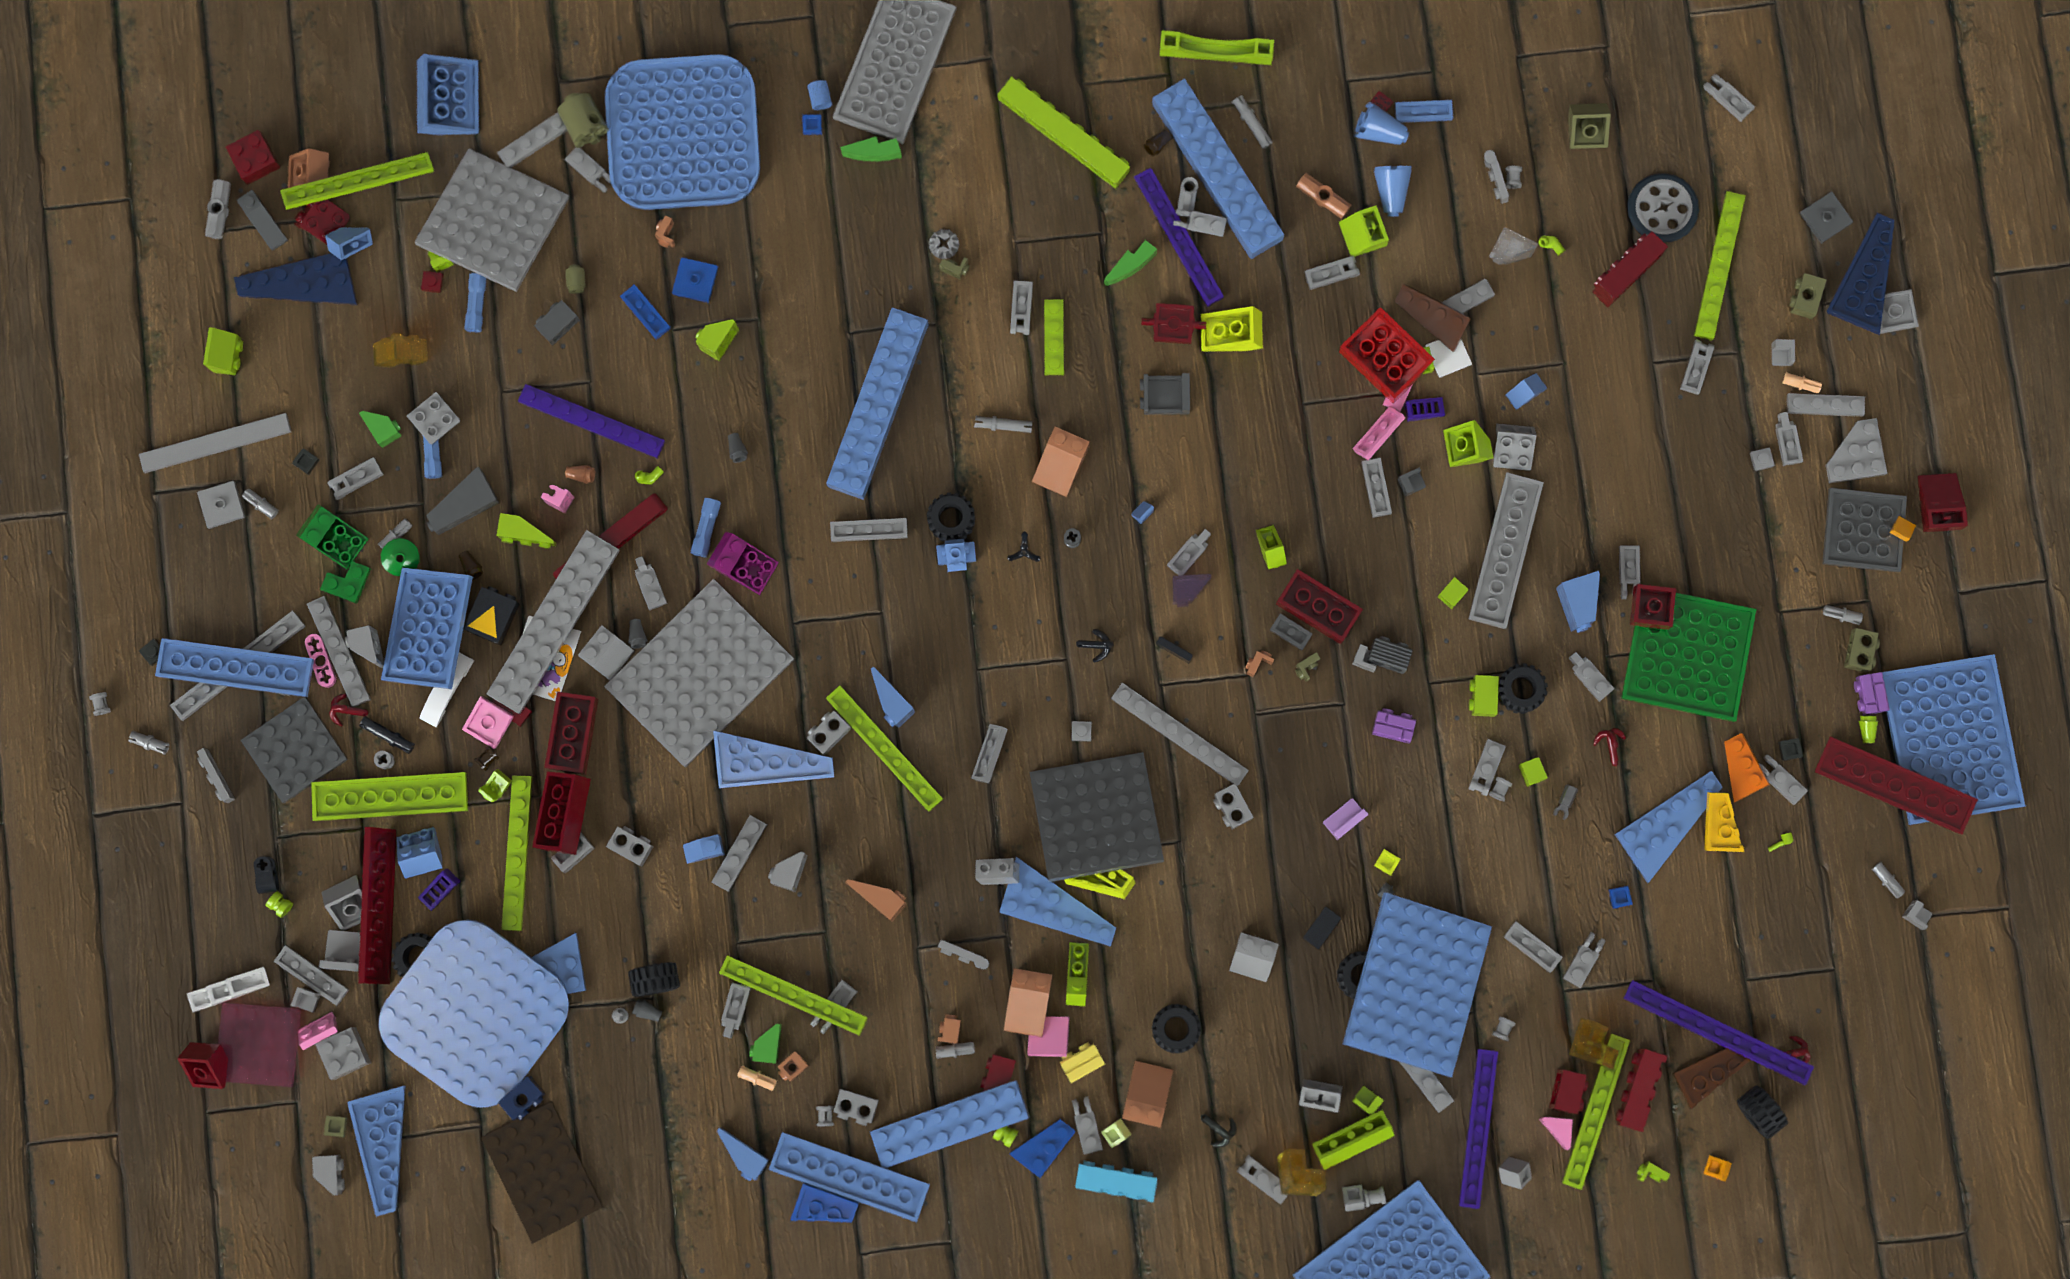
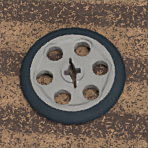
M1661 173L1647 176L1638 182L1629 196L1628 215L1632 225L1641 235L1644 233L1648 235L1653 231L1663 242H1673L1687 235L1693 229L1698 219L1699 203L1694 190L1686 181L1675 175ZM1651 187L1659 189L1660 193L1658 196L1650 194L1649 190ZM1671 188L1677 189L1678 196L1671 197L1668 190ZM1640 203H1648L1649 210L1642 211L1639 207ZM1661 204L1663 206L1669 205V207L1666 209V212L1664 210H1658ZM1678 205H1685L1687 212L1685 214L1679 213L1677 210ZM1649 219H1656L1658 226L1656 228L1650 227L1648 224ZM1667 221H1676L1677 228L1670 229L1667 226Z

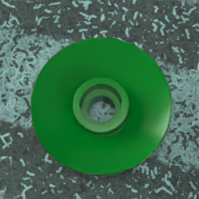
M393 539L382 549V565L392 575L400 576L402 568L416 569L419 564V551L415 544L407 539ZM397 555H402L404 560L397 561Z

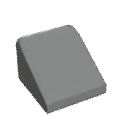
M1362 1185L1342 1187L1345 1211L1365 1209Z

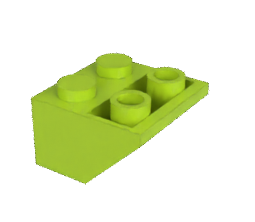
M1377 205L1360 210L1339 222L1350 256L1355 257L1386 247L1389 239Z

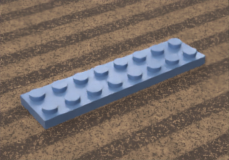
M162 638L155 676L308 697L314 659Z
M1016 1080L870 1131L881 1166L882 1168H887L1030 1117Z
M783 1132L769 1167L770 1171L914 1222L918 1220L930 1186L928 1183Z

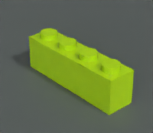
M1381 1110L1313 1143L1312 1146L1323 1169L1326 1170L1394 1137V1133L1385 1113Z

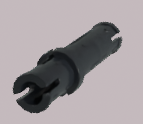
M364 716L361 720L359 727L390 743V746L397 747L407 754L413 751L415 743L405 739L400 733L389 730L367 716Z

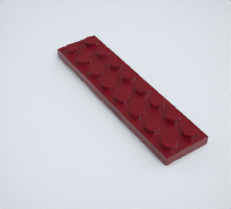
M1829 737L1814 771L1819 775L1960 835H1963L1978 800L1833 737Z
M365 827L358 983L390 985L396 854L395 829Z

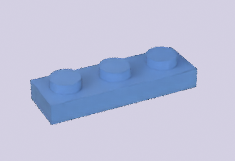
M1452 100L1395 102V118L1400 123L1451 121L1453 119Z

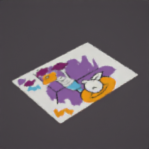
M528 616L524 631L531 622L533 616ZM571 630L533 695L556 701L557 692H562L581 631Z

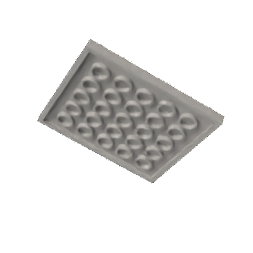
M468 148L415 240V244L517 292L569 200V195Z

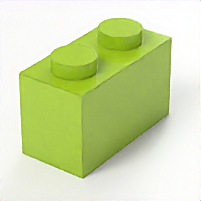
M1475 675L1473 680H1470L1469 690L1473 691L1472 699H1469V710L1472 711V716L1495 717L1497 715L1499 676Z

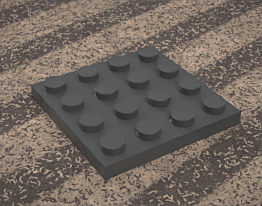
M1829 488L1822 564L1901 572L1903 540L1889 532L1898 516L1905 519L1907 496Z
M303 697L241 740L282 803H286L311 786V782H317L348 760L307 697Z

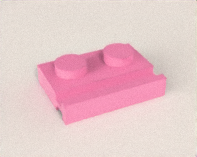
M333 1012L297 1030L299 1033L298 1041L302 1050L338 1032L336 1017Z

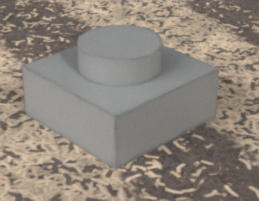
M1770 447L1750 452L1754 471L1775 466Z
M1072 721V741L1091 742V722Z

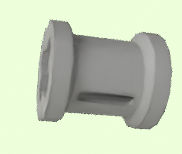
M1505 167L1507 172L1506 188H1521L1520 172H1522V167Z
M106 692L89 696L95 710L93 712L94 716L111 712L107 705Z
M379 751L374 756V763L377 767L386 770L394 766L395 760L391 753ZM385 757L388 760L387 763H383L381 758Z
M1496 777L1495 780L1497 782L1493 790L1489 792V795L1504 802L1505 794L1508 788L1512 786V783L1503 778Z
M1499 1017L1500 1022L1492 1035L1509 1041L1508 1036L1516 1023Z
M834 1106L816 1107V1110H818L817 1126H834V1122H832Z
M1383 1187L1371 1191L1363 1190L1366 1207L1377 1203L1386 1204Z

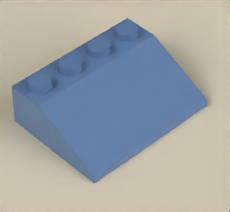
M423 54L417 60V133L433 135L479 133L477 60Z

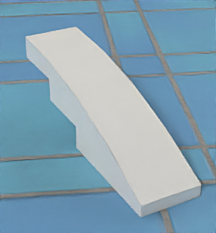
M262 967L187 993L192 1013L265 988L270 986L265 969Z

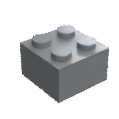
M350 1027L315 1044L330 1080H336L371 1064L361 1037L355 1027Z

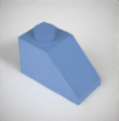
M339 228L325 235L328 251L340 260L373 245L369 228Z
M720 835L701 838L683 845L687 864L725 855Z

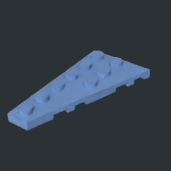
M1016 857L1015 862L1019 864V883L1007 885L999 913L1111 947L1116 930L1115 926L1053 882H1049L1046 877Z

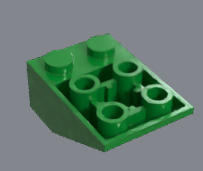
M318 504L296 534L297 537L346 570L369 539Z

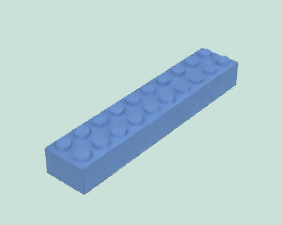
M1183 79L1154 96L1152 100L1153 107L1223 217L1227 218V223L1250 259L1283 241L1284 233L1187 81Z
M891 308L826 483L828 488L864 500L928 328L927 319Z

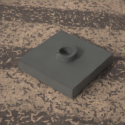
M1830 192L1800 212V215L1821 244L1853 223V220L1833 192Z

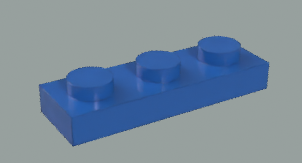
M635 284L620 295L621 299L656 340L671 329Z

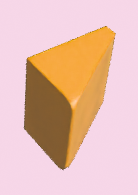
M1898 516L1889 533L1907 542L1910 540L1916 525Z
M1709 1155L1703 1174L1726 1182L1732 1163Z

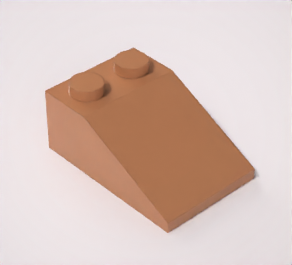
M1054 427L1032 482L1067 497L1089 449L1090 441Z
M849 879L846 881L850 887L892 922L907 905L904 902L906 897L898 890L893 892L890 889Z
M1014 968L1004 1031L1042 1037L1052 981L1051 974Z
M1135 1061L1122 1119L1161 1128L1173 1070Z

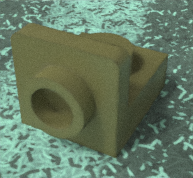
M965 257L960 267L957 266L958 263L951 259H942L939 268L940 271L960 280L962 275L966 276L970 265H968V259Z
M1317 652L1296 665L1297 669L1295 672L1300 680L1304 679L1305 682L1310 680L1305 669L1307 668L1310 671L1318 666L1317 662L1321 658Z

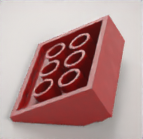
M1381 307L1340 346L1339 350L1393 404L1435 360Z

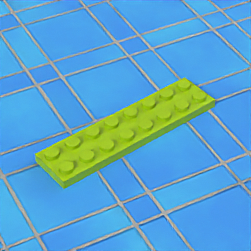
M466 772L311 782L313 821L468 811Z

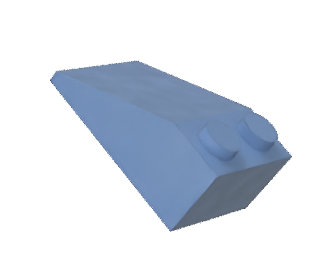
M872 667L871 672L885 713L884 718L892 727L896 725L899 728L915 711L894 687Z

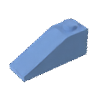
M719 1128L717 1132L738 1170L742 1172L741 1176L748 1181L752 1179L757 1180L769 1159L723 1128Z

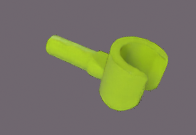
M1792 833L1781 835L1782 841L1768 847L1769 852L1780 846L1792 843Z

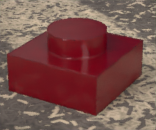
M423 271L421 290L441 293L443 273Z

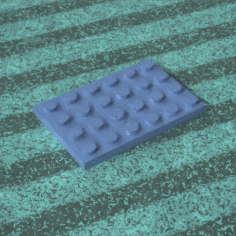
M402 568L381 680L452 690L473 579L472 576Z

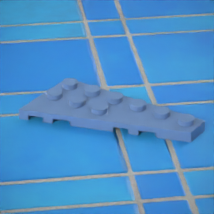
M713 731L719 788L835 777L832 757Z
M1712 771L1614 834L1647 883L1650 882L1705 811L1707 792H1719L1722 789V785Z
M577 933L532 957L561 980L567 994L586 991Z
M405 1086L347 1102L376 1216L397 1211Z

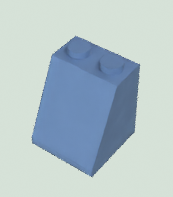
M1599 571L1562 582L1556 588L1571 631L1577 630V633L1586 631L1592 627L1591 624L1596 620Z

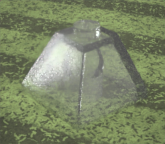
M1504 227L1489 257L1498 264L1503 263L1507 265L1531 257L1538 243Z

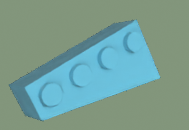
M1083 1161V1164H1079L1075 1188L1154 1202L1157 1177H1153L1152 1172L1142 1171L1141 1174L1133 1173L1134 1169L1122 1167V1171L1114 1170L1112 1165L1103 1164L1101 1168L1095 1167L1094 1162Z

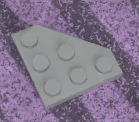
M1877 418L1857 421L1851 431L1826 464L1829 484L1887 474Z

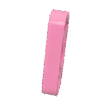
M310 634L305 639V646L309 658L314 659L313 670L317 682L325 688H330L335 684L336 676L327 649L319 635ZM312 639L319 641L316 646L318 650H323L322 652H316L315 647L310 646L313 642ZM318 656L325 657L324 665H316L315 661ZM326 668H329L328 670H325L326 675L331 676V678L328 679L329 683L322 681V679L325 678L324 673L322 671L319 672L318 670H324Z

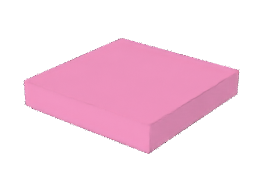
M480 696L462 730L491 748L496 749L514 715L485 697Z
M1045 1017L1042 1037L1032 1035L1028 1037V1056L1067 1057L1069 1017Z

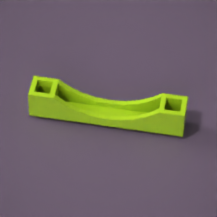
M1162 31L1159 56L1271 65L1274 40L1258 38L1234 41L1212 40L1187 35L1182 32Z

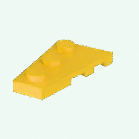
M1707 792L1704 848L1706 851L1744 852L1728 793Z

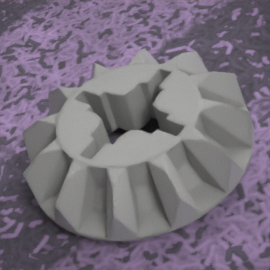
M941 229L934 232L931 236L929 248L937 258L948 259L958 251L959 240L952 231ZM940 239L943 241L949 240L947 242L948 248H945V246L939 247L941 244Z

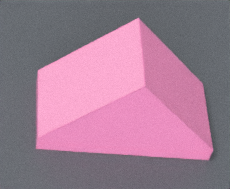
M1541 1117L1539 1119L1564 1150L1571 1148L1572 1119Z

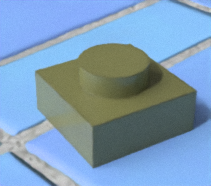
M326 1116L324 1135L345 1137L347 1117Z

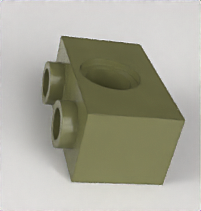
M1807 273L1797 278L1794 286L1797 289L1795 296L1792 295L1789 306H1791L1790 313L1813 319L1817 314L1827 279ZM1807 292L1810 295V299H1805L1802 293Z

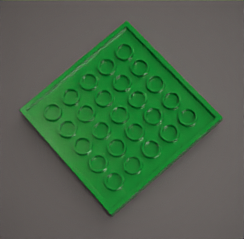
M1676 593L1673 627L1667 630L1634 626L1621 699L1736 722L1756 609Z

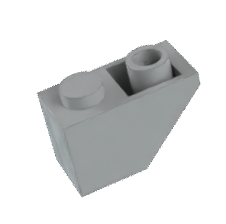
M340 1155L312 1157L313 1177L333 1195L342 1194V1190L345 1187L344 1179H341L344 1162Z

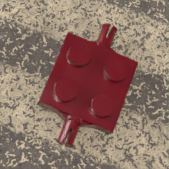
M1156 303L1154 317H1142L1141 325L1153 326L1154 342L1191 344L1194 329L1206 330V322L1195 321L1194 306Z

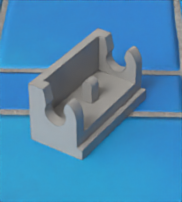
M580 832L576 855L557 852L551 859L566 874L595 848Z

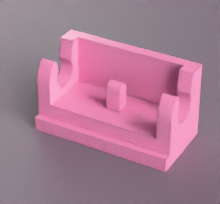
M550 485L549 487L556 491L555 494L550 496L543 493L541 498L546 504L566 513L574 496L567 489L563 490L555 485Z

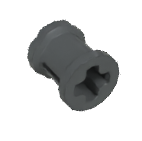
M1074 528L1066 530L1064 534L1065 545L1069 548L1078 547L1081 542L1080 532ZM1072 534L1073 537H1076L1075 542L1068 540L1069 535Z

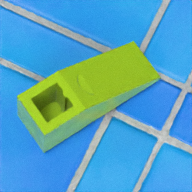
M500 513L497 537L502 539L501 542L513 543V541H520L521 545L532 546V543L539 544V547L542 548L556 546L557 543L520 516Z
M1070 943L1066 1005L1085 1006L1089 944Z

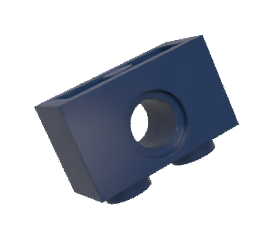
M527 1076L502 1098L498 1104L512 1120H522L529 1113L527 1110L530 1107H536L544 1100L542 1097L546 1093L531 1076ZM522 1094H525L528 1099L525 1105L519 1103V1097Z

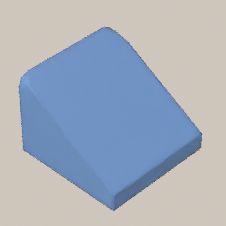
M1142 502L1131 515L1142 524L1154 512V507L1147 502Z

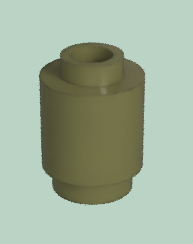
M570 265L565 270L567 289L572 294L583 293L586 287L584 268H581L580 265Z

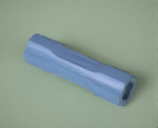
M477 273L469 274L468 307L464 328L469 332H482V310L486 277Z
M423 436L425 477L428 479L441 478L442 467L439 440L431 445Z
M704 498L701 518L696 537L693 541L691 554L707 557L715 520L721 505L720 501Z

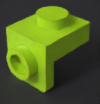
M497 769L492 773L486 784L479 788L478 792L482 794L484 799L493 803L502 797L512 780Z

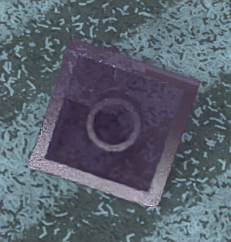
M1211 574L1172 576L1173 605L1177 604V607H1188V604H1192L1210 584Z

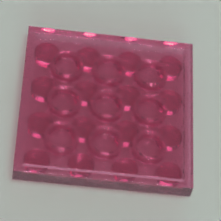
M222 1003L218 1044H221L228 1057L226 1082L293 1087L299 1034L297 1031L300 1026L301 1009Z

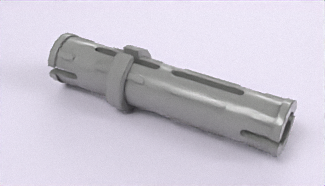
M1241 95L1239 98L1234 99L1232 103L1241 114L1240 118L1245 120L1262 146V149L1272 144L1273 141L1254 115L1255 111L1253 108L1250 109L1243 96Z
M976 415L975 421H983V423H975L974 428L1031 433L1032 428L1024 427L1032 426V421L996 418L997 416L990 418Z

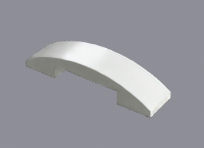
M459 652L452 690L434 687L425 703L420 719L435 727L438 726L446 712L445 708L459 683L472 666L473 659Z

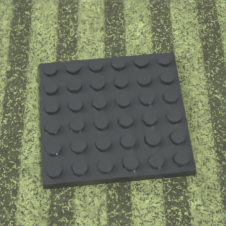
M1143 752L1030 772L1049 882L1164 862Z

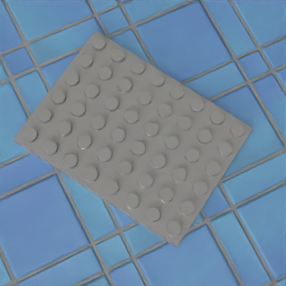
M713 579L604 687L686 768L714 740L713 731L722 732L795 659Z

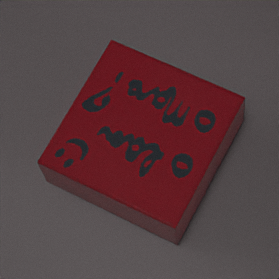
M1380 91L1370 101L1385 112L1394 103V101Z

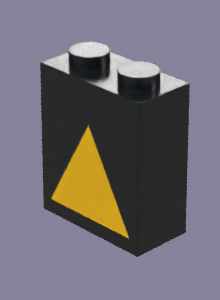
M488 586L487 589L481 587L463 629L501 646L520 604L515 601L516 597L506 593L503 596L498 594L499 590Z

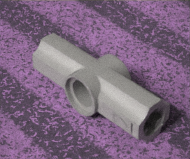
M214 180L211 200L207 205L209 212L205 236L214 239L223 238L225 219L229 214L230 182L224 180ZM222 206L221 210L215 213L216 207Z

